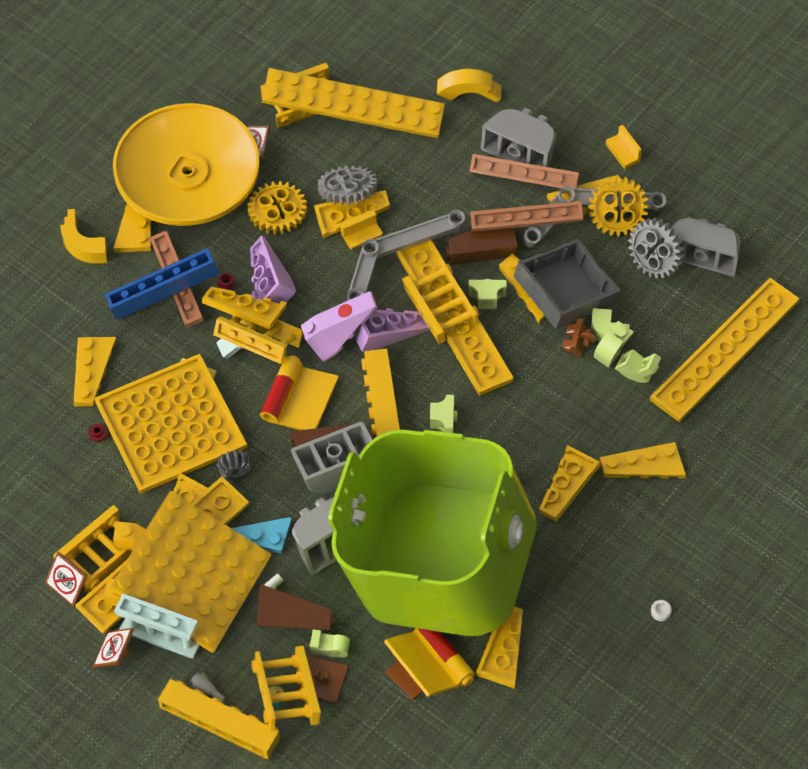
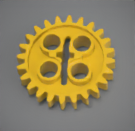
M617 176L616 181H613L610 177V183H606L603 180L604 186L597 185L599 191H592L595 197L589 198L590 202L593 203L588 205V208L593 210L589 212V215L594 217L592 222L597 223V229L602 227L603 233L609 230V234L612 236L615 231L617 236H620V232L623 231L627 235V230L630 229L633 232V226H637L638 221H645L642 215L648 214L644 209L648 208L649 205L643 202L647 201L648 198L643 196L645 194L643 189L639 190L641 187L639 184L634 186L635 181L633 179L628 183L627 177H624L623 181H621L619 176ZM617 191H620V194H619V202H620V204L622 205V206H619V216H620V221H619V222L616 221V220H617L618 211H617L616 208H615V207L618 206ZM608 194L614 195L611 201H605V197ZM626 194H632L630 200H623ZM632 212L629 218H623L624 213ZM606 213H613L612 218L605 219Z
M272 181L271 186L265 183L264 189L258 187V192L253 191V197H249L248 215L250 216V221H254L255 227L259 225L260 231L266 228V233L273 230L275 235L280 230V233L283 234L285 229L290 232V227L297 229V223L302 224V219L306 218L307 200H305V195L301 194L300 189L296 190L295 185L289 187L288 182L282 185V182L279 181L278 185H275Z

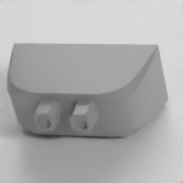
M524 108L522 111L506 109L494 115L483 125L481 150L500 159L549 167L554 152L556 133L547 123L548 118L546 116L532 117L533 112L527 108Z
M690 217L680 219L673 225L675 228L673 233H679L680 235L677 239L683 241L679 244L680 247L684 248L680 252L684 255L680 259L683 263L735 277L741 242L740 236L734 230L726 228L724 224L718 223L715 225L709 223L706 219L700 218V220Z
M358 422L291 449V453L310 491L317 494L332 493L337 490L349 453L356 452L359 456L364 447L372 441V438L364 423Z
M322 497L316 501V508L310 510L305 507L300 510L301 517L292 529L300 556L311 575L318 573L337 561L332 549L334 531L328 521L334 497L329 500Z

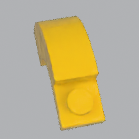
M461 69L449 72L438 79L437 94L452 101L464 93H478L497 103L501 100V85L493 81L492 74L476 69Z
M68 209V217H64L65 225H60L63 242L67 250L74 257L84 262L107 263L105 237L88 238L82 236L77 231L75 209Z

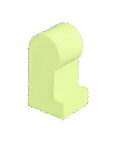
M313 629L310 643L311 655L333 658L346 657L348 655L350 639L343 635L324 634L320 630Z

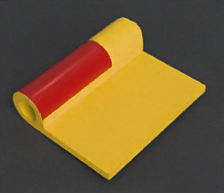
M286 356L260 412V417L269 423L297 430L318 428L339 376L305 368L297 356Z
M415 628L413 632L395 636L384 641L427 697L463 685L468 686L474 680L475 673L442 632Z

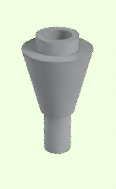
M197 672L191 679V688L198 689L204 694L217 698L222 702L226 698L216 690L205 672L201 674Z

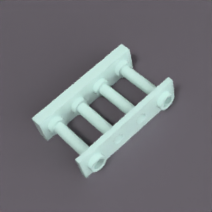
M122 594L114 610L116 615L125 618L120 629L134 628L132 637L191 659L194 658L200 646L191 640L198 626L197 620Z

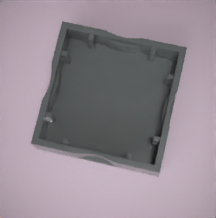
M579 239L560 245L549 252L540 253L519 261L514 273V278L555 329L576 322L577 319H583L592 315L593 308L607 309L615 306L621 292L608 274L597 265L593 256Z

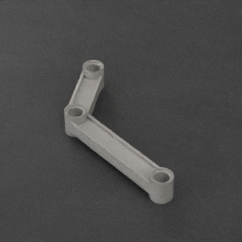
M566 186L561 188L549 204L581 201L582 207H588V205L593 204L589 198L595 197L592 191L598 192L599 190ZM617 191L618 206L615 207L616 209L622 206L619 202L620 191ZM645 192L643 195L648 198L643 203L649 205L648 208L644 209L645 211L657 213L661 211L667 201L665 195L661 192ZM562 194L569 195L570 200L563 199ZM608 194L605 197V201H611L614 195ZM626 194L623 200H630L632 194ZM653 199H657L660 202V206L655 205ZM554 224L530 226L522 238L523 244L528 248L537 246ZM528 235H534L536 241L529 240Z
M453 210L447 215L374 240L368 239L364 241L347 293V301L367 292L377 258L450 233L461 232L464 228V213L460 210ZM372 249L374 252H367L366 250Z

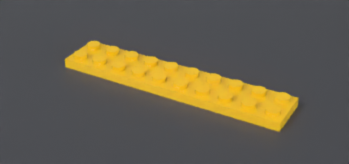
M272 68L268 70L262 97V103L433 138H438L445 105V103Z
M432 240L396 252L412 282H417L440 270L438 260L442 259ZM445 276L420 288L419 293L420 295H427L449 283ZM452 290L428 302L427 306L429 309L433 308L434 310L456 299L457 295ZM460 304L437 316L436 320L438 323L443 324L467 311ZM469 318L446 330L444 334L445 339L479 396L514 381V377L480 321L478 325H475L472 319Z
M769 278L650 396V401L680 423L799 303L800 298Z
M221 476L191 504L227 525L249 506V501ZM125 562L76 604V608L103 635L123 618L115 614L116 606L105 605L104 595L107 578L115 579Z

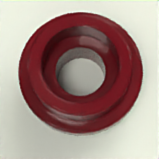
M223 273L219 276L217 285L221 289L231 290L236 285V279L230 273Z
M94 424L88 429V436L94 442H102L107 437V428L103 424Z

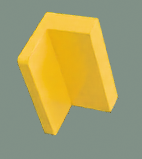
M623 125L619 126L618 135L607 139L606 146L622 167L627 169L640 163L641 148Z
M373 209L340 223L341 235L351 250L363 245L364 241L368 239L374 240L383 236Z

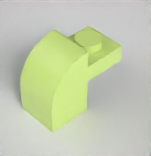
M593 308L591 333L595 335L596 340L600 343L607 331L609 332L616 323H611L612 310Z
M617 321L598 344L594 358L609 368L620 355L622 347L630 339L634 331Z
M632 349L621 355L615 369L628 379L647 383L652 374L658 370V363L661 357L655 353L644 358Z

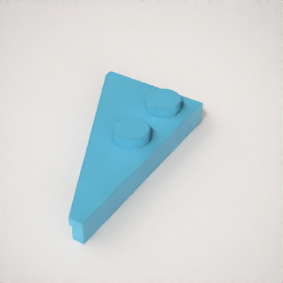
M287 517L231 529L266 551L282 554L292 518Z

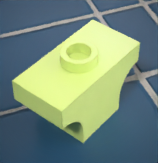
M469 280V296L477 300L478 309H497V301L502 297H506V280Z
M446 395L442 402L430 404V429L453 433V422H457V411H454V395Z

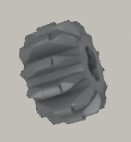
M234 449L231 452L227 451L226 454H221L218 459L219 473L226 480L242 478V476L248 475V472L251 470L250 458L243 450L236 451Z

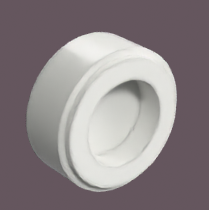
M665 600L655 601L651 607L652 617L658 621L667 620L671 615V605Z

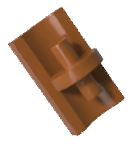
M577 319L576 324L567 325V335L573 338L565 339L562 346L565 352H573L576 358H581L583 348L593 344L596 337L591 333V329H587L583 325V319Z

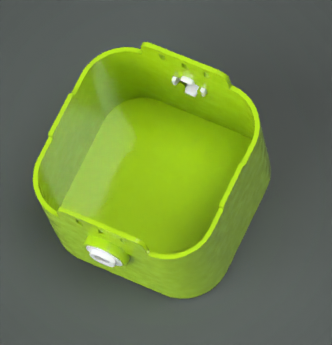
M410 430L389 431L370 441L359 456L356 452H350L328 516L329 524L334 531L332 536L333 553L372 617L386 624L464 636L487 634L497 629L508 619L517 599L537 527L535 513L508 453L500 445L489 440L463 437V434L424 430V432Z

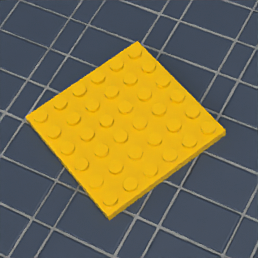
M200 354L94 398L140 494L177 479L179 473L186 475L218 461L221 454H226L227 451L231 452L234 449L239 451L248 448Z
M170 491L109 589L120 596L126 594L197 620L198 626L191 640L213 653L272 554L173 491Z

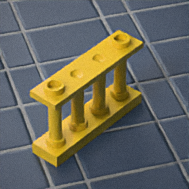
M327 63L296 73L326 80L330 79ZM264 84V85H261V96H262V97H263V92H264L265 84ZM275 106L278 114H275L276 126L278 128L316 115L295 109L285 111L283 107Z
M442 259L438 260L440 270L417 282H412L409 276L402 279L404 289L438 344L446 341L444 335L446 330L469 318L472 319L475 325H478V316L480 315L476 306L470 304L452 276L453 271L450 265H445ZM445 276L449 284L427 295H420V288ZM452 290L457 295L456 299L434 310L433 308L429 309L427 306L428 302ZM460 304L467 311L443 324L438 323L436 320L437 316Z
M233 315L231 320L221 316L218 317L213 335L281 364L284 361L288 344L297 348L300 347L303 331L280 320H277L269 330Z
M114 505L58 551L87 574L83 585L87 594L124 563L132 553V550L115 549L114 543L104 534L109 528H115L116 521L119 522L121 519L119 510ZM95 540H99L115 556L108 562H105L89 546ZM84 552L100 567L92 575L74 559L80 553Z
M304 646L295 647V655H292V658L262 661L260 652H255V660L251 662L252 671L257 674L265 707L263 712L264 721L269 724L270 731H274L275 720L306 716V718L309 717L311 725L319 724L321 711ZM287 666L297 668L296 674L266 678L264 669ZM294 682L301 684L300 691L270 695L268 686ZM296 699L305 700L306 704L303 708L274 711L272 706L274 702Z

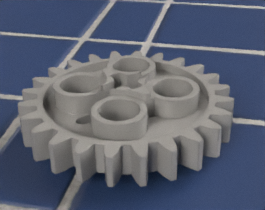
M345 165L343 169L341 167H338V170L331 169V173L325 172V175H321V179L318 180L319 195L322 196V199H327V202L333 201V204L340 202L341 205L344 202H347L348 205L351 202L357 204V200L364 201V198H370V195H374V191H377L376 175L373 174V171H368V168L362 170V166L355 168L353 165L351 168H348Z
M656 218L652 220L647 219L638 223L633 228L634 231L630 233L632 238L628 240L632 244L628 249L633 250L630 256L635 257L633 263L638 262L637 269L643 268V274L649 272V277L655 275V278L658 279L659 277L665 278L679 269L678 266L682 264L680 259L684 257L680 253L684 248L679 245L683 241L677 239L680 234L673 233L674 227L669 229V222L663 225V219L659 221Z

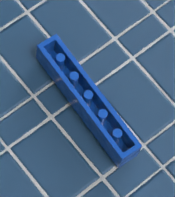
M206 248L106 293L105 297L112 313L118 320L220 273L209 249Z

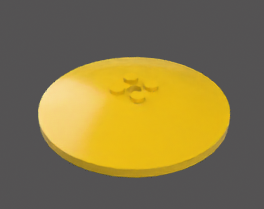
M176 104L152 111L131 125L121 137L115 150L113 172L116 186L121 196L136 212L159 223L191 226L211 222L227 215L248 197L258 178L259 152L252 133L232 114L204 104ZM184 171H192L191 174H183Z

